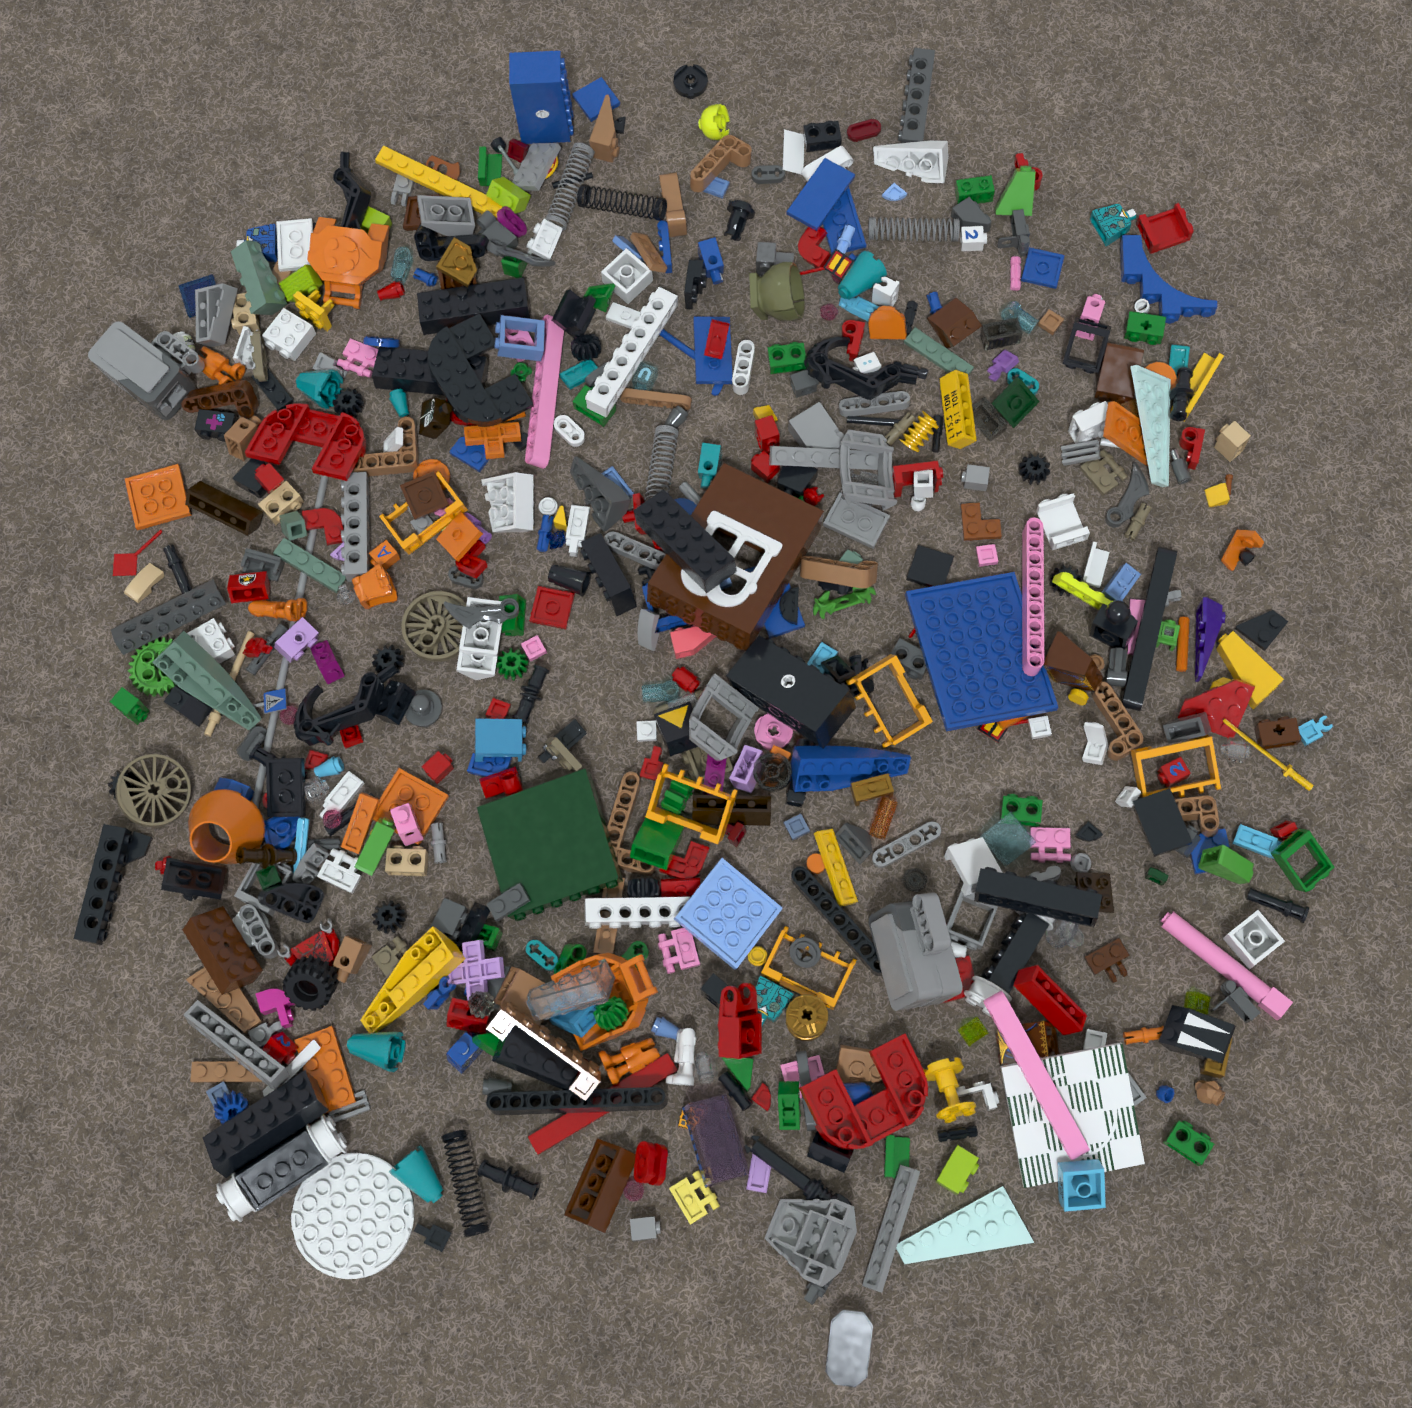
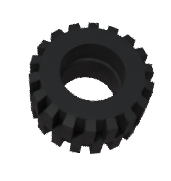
M303 956L301 959H297L283 980L284 985L282 987L286 991L284 993L285 996L289 997V1001L295 1003L296 1007H302L303 1010L308 1011V1009H311V1011H316L317 1008L319 1010L328 1004L338 985V975L336 972H333L335 970L334 967L329 966V962L322 961L320 957L316 959L314 956H309L308 958Z

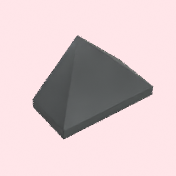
M845 823L835 834L836 839L859 864H862L873 852L870 833L864 829Z

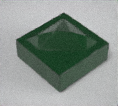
M275 865L256 872L262 889L282 883Z
M1152 867L1149 868L1145 875V879L1161 886L1166 883L1169 875L1161 870Z

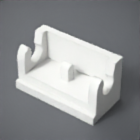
M881 277V280L886 282L887 286L883 287L875 283L873 286L872 303L879 307H893L898 299L900 282L897 280L895 282L887 277Z
M243 326L233 359L235 363H241L245 368L253 370L255 368V363L252 359L254 346H252L250 336L253 335V332L250 331L249 327Z

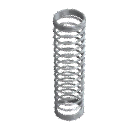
M584 143L573 144L571 154L565 165L566 169L563 171L564 174L561 176L562 179L550 205L549 214L545 218L548 221L554 220L561 223L563 226L559 227L563 228L562 231L567 228L568 218L571 217L570 213L573 212L571 208L575 207L573 203H576L575 198H577V196L573 197L563 193L560 189H565L577 195V192L565 188L562 184L579 189V187L567 183L564 179H569L581 186V183H584L583 179L586 178L585 174L588 172L587 169L591 163L590 159L593 158L595 153L590 146ZM578 150H583V151L589 153L590 155L581 153V152L578 151ZM573 155H577L584 159H589L590 162L587 163L582 159L575 158ZM574 159L583 164H587L588 167H584L580 164L574 163L572 160ZM570 164L585 169L586 172H582L578 169L572 168ZM568 169H571L577 173H581L584 175V177H580L576 174L570 173ZM566 174L578 177L582 180V182H578L575 179L569 178L566 176ZM558 194H563L569 198H573L575 202H571L570 200L562 198ZM557 199H562L565 202L571 203L573 207H569L566 204L560 203L557 201ZM555 204H560L561 206L571 209V212H567L564 209L558 208ZM553 209H558L564 213L569 214V217L556 213Z
M869 217L868 240H874L875 231V239L877 241L880 223L881 240L883 241L885 222L887 229V240H889V233L892 221V234L894 241L896 225L898 221L899 241L901 240L902 224H904V240L906 241L908 223L910 226V241H912V234L915 221L916 241H918L919 226L921 221L922 241H924L926 222L927 240L929 241L930 239V230L932 223L933 241H935V234L938 222L939 241H941L942 226L944 221L945 241H947L948 225L950 221L951 242L952 240L953 242L959 241V218L953 219V225L951 219L949 218L947 221V226L946 221L943 218L941 222V228L939 218L936 219L935 226L933 218H931L930 224H928V219L926 218L924 220V226L922 218H920L918 221V227L916 218H914L911 229L910 218L907 219V224L905 226L904 217L901 220V225L899 223V218L897 217L894 227V221L891 217L888 229V220L885 217L882 229L881 217L878 219L877 226L876 218Z
M660 425L655 428L652 460L649 466V481L647 482V492L644 498L645 502L647 498L650 499V496L656 495L650 493V491L660 492L662 490L653 489L650 487L652 485L667 487V493L670 490L668 486L671 485L669 481L672 479L670 475H672L671 470L673 469V459L675 458L673 454L676 453L674 449L676 448V438L679 434V431L672 426ZM659 432H671L675 435H664ZM657 438H660V439H663V440H674V439H675V442L673 443V442H670V441H660V440H658ZM660 442H661V443L667 444V445H672V444H673V445H675V447H674V448H671V447H668V446H659V445H657L656 443H660ZM656 448H662V449H665V450H673L674 453H670V452H666V451H657ZM655 454L672 455L673 458L658 457ZM659 458L661 460H671L672 464L666 462H656L654 459ZM654 464L671 466V469L655 467ZM653 470L670 471L671 474L656 473ZM652 475L668 476L670 479L654 478ZM657 480L661 482H668L669 485L653 483L651 481Z

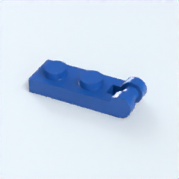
M659 221L657 224L658 236L662 238L659 241V251H663L661 258L667 266L665 273H672L668 224L666 221Z

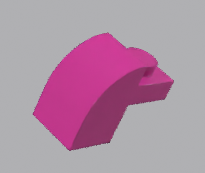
M268 989L256 993L262 1014L268 1015L277 1011L282 1027L286 1029L293 1026L294 1014L292 1009H288V1007L295 1005V1003L289 1001L290 998L285 996L284 991Z

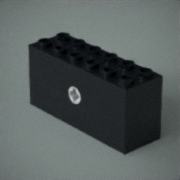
M759 635L726 675L731 686L754 705L823 749L856 709L854 698L847 685L835 682L832 676L822 674L812 664L809 666L798 655L794 657L785 647L776 646L775 642L768 637L765 639Z

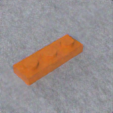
M363 792L359 794L341 845L342 848L357 854L361 853L380 799Z

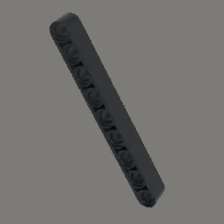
M1158 547L1122 699L1123 706L1128 709L1141 711L1177 550Z
M659 1087L594 1089L586 1101L582 1099L578 1105L572 1104L573 1100L579 1096L571 1090L492 1093L487 1097L486 1105L495 1115L644 1111L665 1108L668 1104V1098L664 1090ZM662 1095L663 1097L660 1102H653L654 1096ZM616 1096L622 1097L620 1103L613 1104V1099ZM635 1096H642V1100L639 1103H633ZM602 1097L599 1104L594 1105L592 1103L594 1098ZM556 1098H561V1103L558 1106L552 1105ZM520 1099V1106L513 1107V1102ZM541 1099V1104L533 1107L534 1100ZM496 1100H501V1105L498 1108H493V1103Z

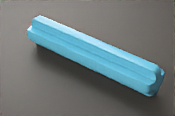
M298 818L295 841L297 861L293 865V873L307 850L309 819Z

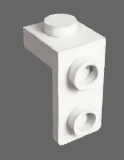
M1085 722L1084 730L1088 742L1082 757L1083 762L1102 765L1109 746L1104 726L1096 722Z
M985 1081L974 1083L973 1088L965 1089V1086L956 1088L958 1097L982 1091L987 1111L997 1108L999 1099L997 1092H993L991 1083L985 1084Z

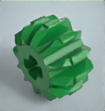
M510 648L509 653L502 651L503 657H497L499 661L496 663V667L499 669L498 673L499 675H504L506 680L511 676L512 680L515 681L516 675L522 678L521 672L527 673L528 671L526 666L529 665V662L525 660L526 655L521 654L519 649L513 652V649ZM513 662L515 666L512 667L509 663Z
M613 996L611 999L607 997L605 1001H601V1004L595 1007L596 1010L593 1013L598 1026L606 1031L610 1029L615 1030L617 1026H622V1022L627 1021V1016L629 1015L626 1003L616 996Z

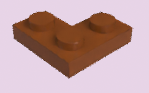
M980 503L961 504L964 541L1001 539L1000 519L981 520Z

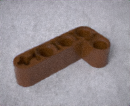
M246 380L191 390L181 403L182 408L188 413L198 412L199 409L209 410L235 404L239 415L246 419H250L259 408V402L253 387Z

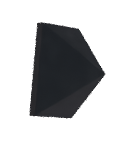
M838 655L821 662L825 674L832 676L835 682L839 684L856 676L855 672Z

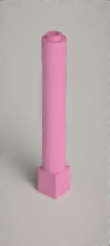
M1174 911L1172 914L1167 912L1162 918L1161 922L1163 925L1161 927L1225 978L1234 981L1237 987L1240 986L1249 997L1258 1003L1257 1005L1275 1020H1279L1293 1003L1276 988L1269 987Z

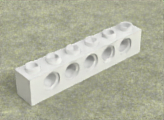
M690 897L585 898V926H589L591 929L601 928V925H609V928H621V925H629V928H640L641 925L658 928L661 927V924H669V927H680L681 925L674 920V917ZM665 908L669 911L670 915L662 917L659 910ZM603 909L608 910L610 917H601L600 911ZM627 909L630 912V916L623 918L619 911ZM647 909L650 912V916L644 918L640 915L639 911Z

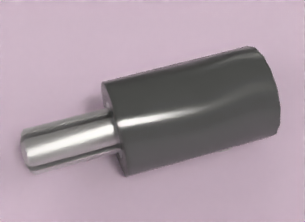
M1176 449L1171 450L1170 453L1174 460L1171 466L1178 484L1188 483L1192 478L1184 458L1179 457Z

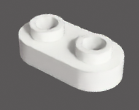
M560 415L555 418V431L569 445L578 447L584 443V431L570 417ZM562 424L567 425L565 428L560 427ZM578 436L579 439L573 440V437Z

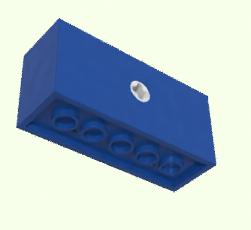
M561 52L509 53V85L521 142L524 144L571 142V136H574V127L572 125L574 114L572 100L570 99L567 69H565V58H561Z

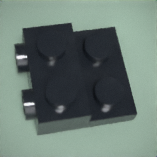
M700 259L689 260L684 296L685 308L693 310V304H697L698 294H702L703 288L707 287V269L704 268V261Z

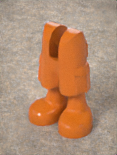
M205 346L200 349V352L206 357L204 359L200 356L205 363L202 372L212 380L217 379L219 381L218 385L234 382V380L239 381L243 378L245 374V366L243 364L236 363L231 366L229 365V359L222 354L214 352ZM221 371H225V372L228 373L233 379H231L229 376L223 375V374L221 373Z
M305 598L290 599L286 603L259 600L251 602L248 605V610L256 617L283 618L295 622L305 617L307 601Z
M652 1038L637 1043H630L622 1047L621 1053L616 1055H609L604 1050L598 1052L612 1085L618 1084L624 1074L628 1072L634 1074L646 1067L645 1065L652 1063L660 1057L658 1049L654 1048L655 1043ZM624 1061L626 1062V1064H624V1065H622V1066H620V1067L614 1068L616 1065H618V1064H620V1063H622V1062H624Z

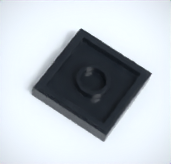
M918 545L906 580L927 587L944 585L954 556Z

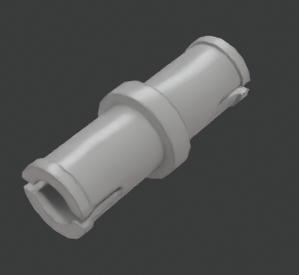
M438 823L431 824V846L434 852V863H446L445 845L447 843L444 840L443 823H439V825Z

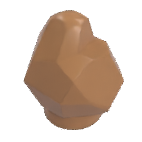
M1199 1080L1195 1083L1197 1098L1202 1103L1218 1106L1222 1102L1225 1092L1221 1090V1086L1217 1081Z

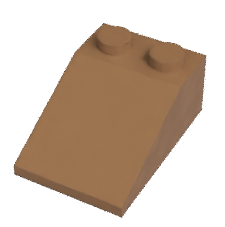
M605 95L589 142L590 147L595 152L593 158L613 163L614 158H617L619 155L620 147H618V138H616L610 97Z

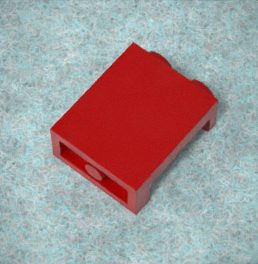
M1176 203L1171 210L1148 218L1146 214L1139 215L1136 226L1150 254L1190 241L1194 232L1192 224L1186 218L1184 208H1181L1179 203Z
M938 461L893 466L894 498L901 497L903 486L914 485V472L933 470L934 493L938 492L939 486H942L941 478H943V469L939 467Z

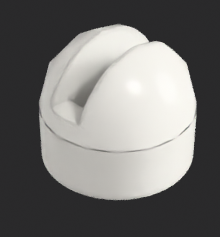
M1139 299L1136 301L1134 308L1138 313L1147 314L1150 305L1147 300Z
M913 496L911 498L912 509L914 511L924 509L926 499L914 498Z

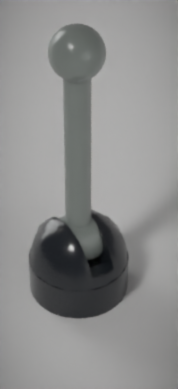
M502 137L494 139L490 146L495 152L503 154L512 167L514 175H516L519 169L514 166L504 151L506 149L505 141Z

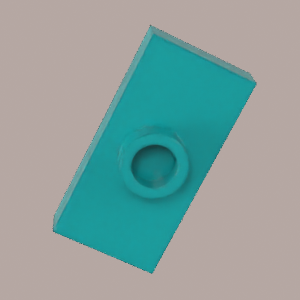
M1171 345L1169 366L1175 371L1176 377L1179 368H1188L1189 346Z
M593 360L582 361L560 373V378L571 390L584 383L585 378L598 367Z

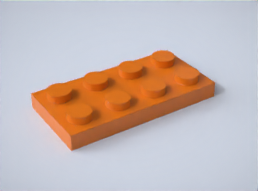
M1108 402L1103 437L1148 466L1140 418L1117 402Z
M330 1026L294 1040L295 1044L299 1047L297 1050L298 1054L312 1040H315L321 1047L303 1066V1070H306L319 1084L329 1111L324 1113V1115L355 1103L357 1100L354 1096L355 1093L334 1027Z

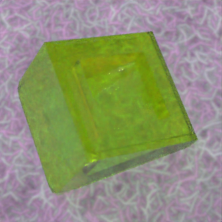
M1196 991L1186 992L1184 1008L1208 1015L1210 996Z
M978 1017L958 1029V1032L969 1047L989 1034Z

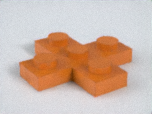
M519 422L500 423L490 427H464L466 446L484 445L486 459L504 458L503 443L521 441Z

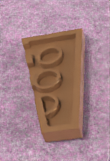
M205 967L186 979L244 1033H248L249 1030L262 1023V1020L241 988L222 995Z
M840 1045L836 1070L843 1083L868 1081L876 1083L882 1081L869 1054L870 1049Z

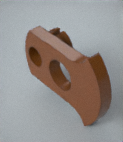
M433 155L429 157L425 166L438 171L439 166L444 164L447 167V172L444 175L456 181L460 176L459 162L451 164ZM432 162L435 164L433 168H431Z

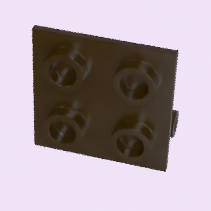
M1076 872L1074 881H1076V887L1079 890L1086 891V889L1098 891V894H1102L1099 912L1114 913L1110 874Z

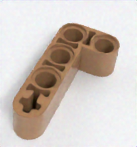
M724 136L691 171V190L694 192L704 191L730 162L739 167L749 166L751 163V146L735 136Z
M677 172L659 175L662 197L667 201L666 221L669 238L687 235L685 212L682 206Z
M814 556L801 557L800 577L855 588H869L877 582L878 563L875 561H862L859 564Z
M1102 682L1097 687L1096 692H1092V698L1118 737L1110 743L1107 749L1108 757L1111 760L1117 761L1131 754V750L1138 749L1143 742V735L1112 687L1107 682ZM1107 706H1114L1117 711L1111 712ZM1118 722H1125L1127 727H1120ZM1129 738H1135L1138 744L1130 743ZM1112 747H1118L1121 753H1115Z
M1198 796L1175 799L1183 821L1199 820L1200 831L1206 837H1213L1217 834L1219 817L1216 801L1213 797ZM1204 804H1208L1212 808L1210 810H1205L1201 806ZM1187 806L1190 807L1192 811L1184 812L1181 808ZM1212 823L1215 827L1208 829L1205 827V824Z

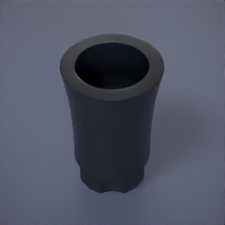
M552 565L549 570L548 581L583 597L591 581V572L576 570L562 565Z

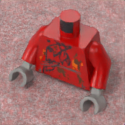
M328 918L329 926H323L321 921L320 928L322 931L291 948V952L288 946L283 944L286 951L281 953L276 949L278 955L285 957L284 959L290 966L303 956L307 958L314 956L316 959L320 957L322 961L329 962L328 965L332 966L340 947L337 934L334 929H331L332 920Z

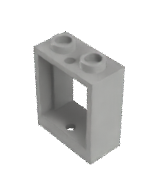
M252 863L234 896L238 900L251 904L256 909L273 917L274 910L262 906L257 898L248 894L257 878L256 872L262 869L260 864ZM281 863V865L275 864L277 871L285 875L282 883L292 882L294 875L291 871L292 868L284 863Z
M961 890L947 924L950 939L956 943L958 941L965 943V946L969 949L981 950L998 906L975 902V893L964 896ZM962 901L990 912L979 941L951 930Z

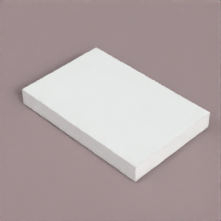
M312 218L277 221L279 271H296L305 264L310 265L307 257L310 247V236L313 233Z

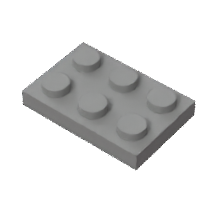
M532 143L512 183L524 191H539L561 149L558 143Z
M840 492L823 522V526L874 549L890 519V515L861 502L851 501L848 506L844 494Z

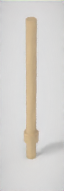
M250 631L246 634L229 674L234 681L245 659V655L242 653L246 648L245 645L255 635ZM215 709L210 713L209 723L204 732V735L209 737L212 736L216 724H219L222 717L221 713Z

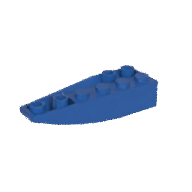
M794 746L791 760L794 792L834 791L850 787L853 782L889 773L890 777L907 774L911 756L891 751L851 746H825L824 749L820 746Z

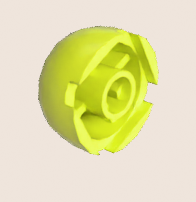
M721 104L711 105L705 108L701 114L698 125L707 138L721 140L729 134V129L725 131L726 122H730L726 107Z

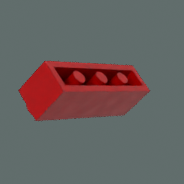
M1038 965L1018 971L1013 986L1063 1036L1083 1030L1087 1014Z

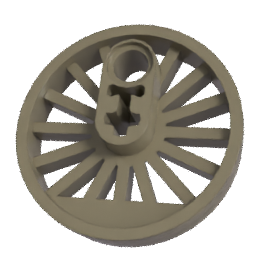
M445 591L429 592L416 598L407 607L402 618V635L408 647L420 658L433 662H442L459 655L460 646L450 636L461 640V634L454 631H462L463 625H456L459 622L449 614L446 608L442 614L445 601L466 606V603L455 594ZM428 601L432 616L421 604ZM432 602L438 604L437 615L435 613ZM419 608L428 619L413 612ZM410 617H411V618H414V619H416V620H418V621H420V622H422V623H408V622H409V619H410ZM407 629H422V630H419V631H416V632L407 634ZM419 637V640L413 645L410 643L409 640ZM444 637L450 642V644L455 648V650L448 653ZM427 640H433V642L430 645H425V642ZM440 642L445 653L443 655H438ZM422 646V652L417 650V648Z
M160 754L144 755L131 761L121 771L116 783V800L122 813L132 822L144 827H162L176 821L184 813L191 798V784L184 768L174 759ZM145 759H152V779L145 765ZM156 759H162L165 762L156 779ZM140 761L147 780L133 767L134 764ZM169 762L176 766L173 771L162 778ZM130 769L143 783L128 778L124 774ZM180 770L184 777L180 778L175 773ZM175 779L178 786L171 789L167 786V781ZM125 781L141 788H127ZM186 781L187 789H180L181 782ZM151 786L160 788L156 795L153 793L149 794L148 791H150ZM129 792H141L140 794L132 797L129 794ZM187 793L186 801L173 797L170 794ZM143 797V798L134 806L133 800H136V799H138V798ZM165 798L184 806L177 812ZM146 801L139 817L136 809ZM160 801H162L164 805L175 816L167 820V817L165 815V812ZM150 803L151 823L142 821ZM155 803H157L163 822L155 823Z

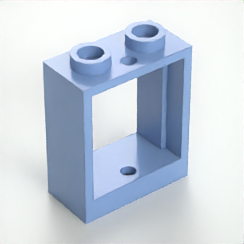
M501 315L500 322H496L495 333H498L494 346L495 349H498L497 356L541 361L544 352L545 321ZM505 329L535 332L534 346L505 343Z

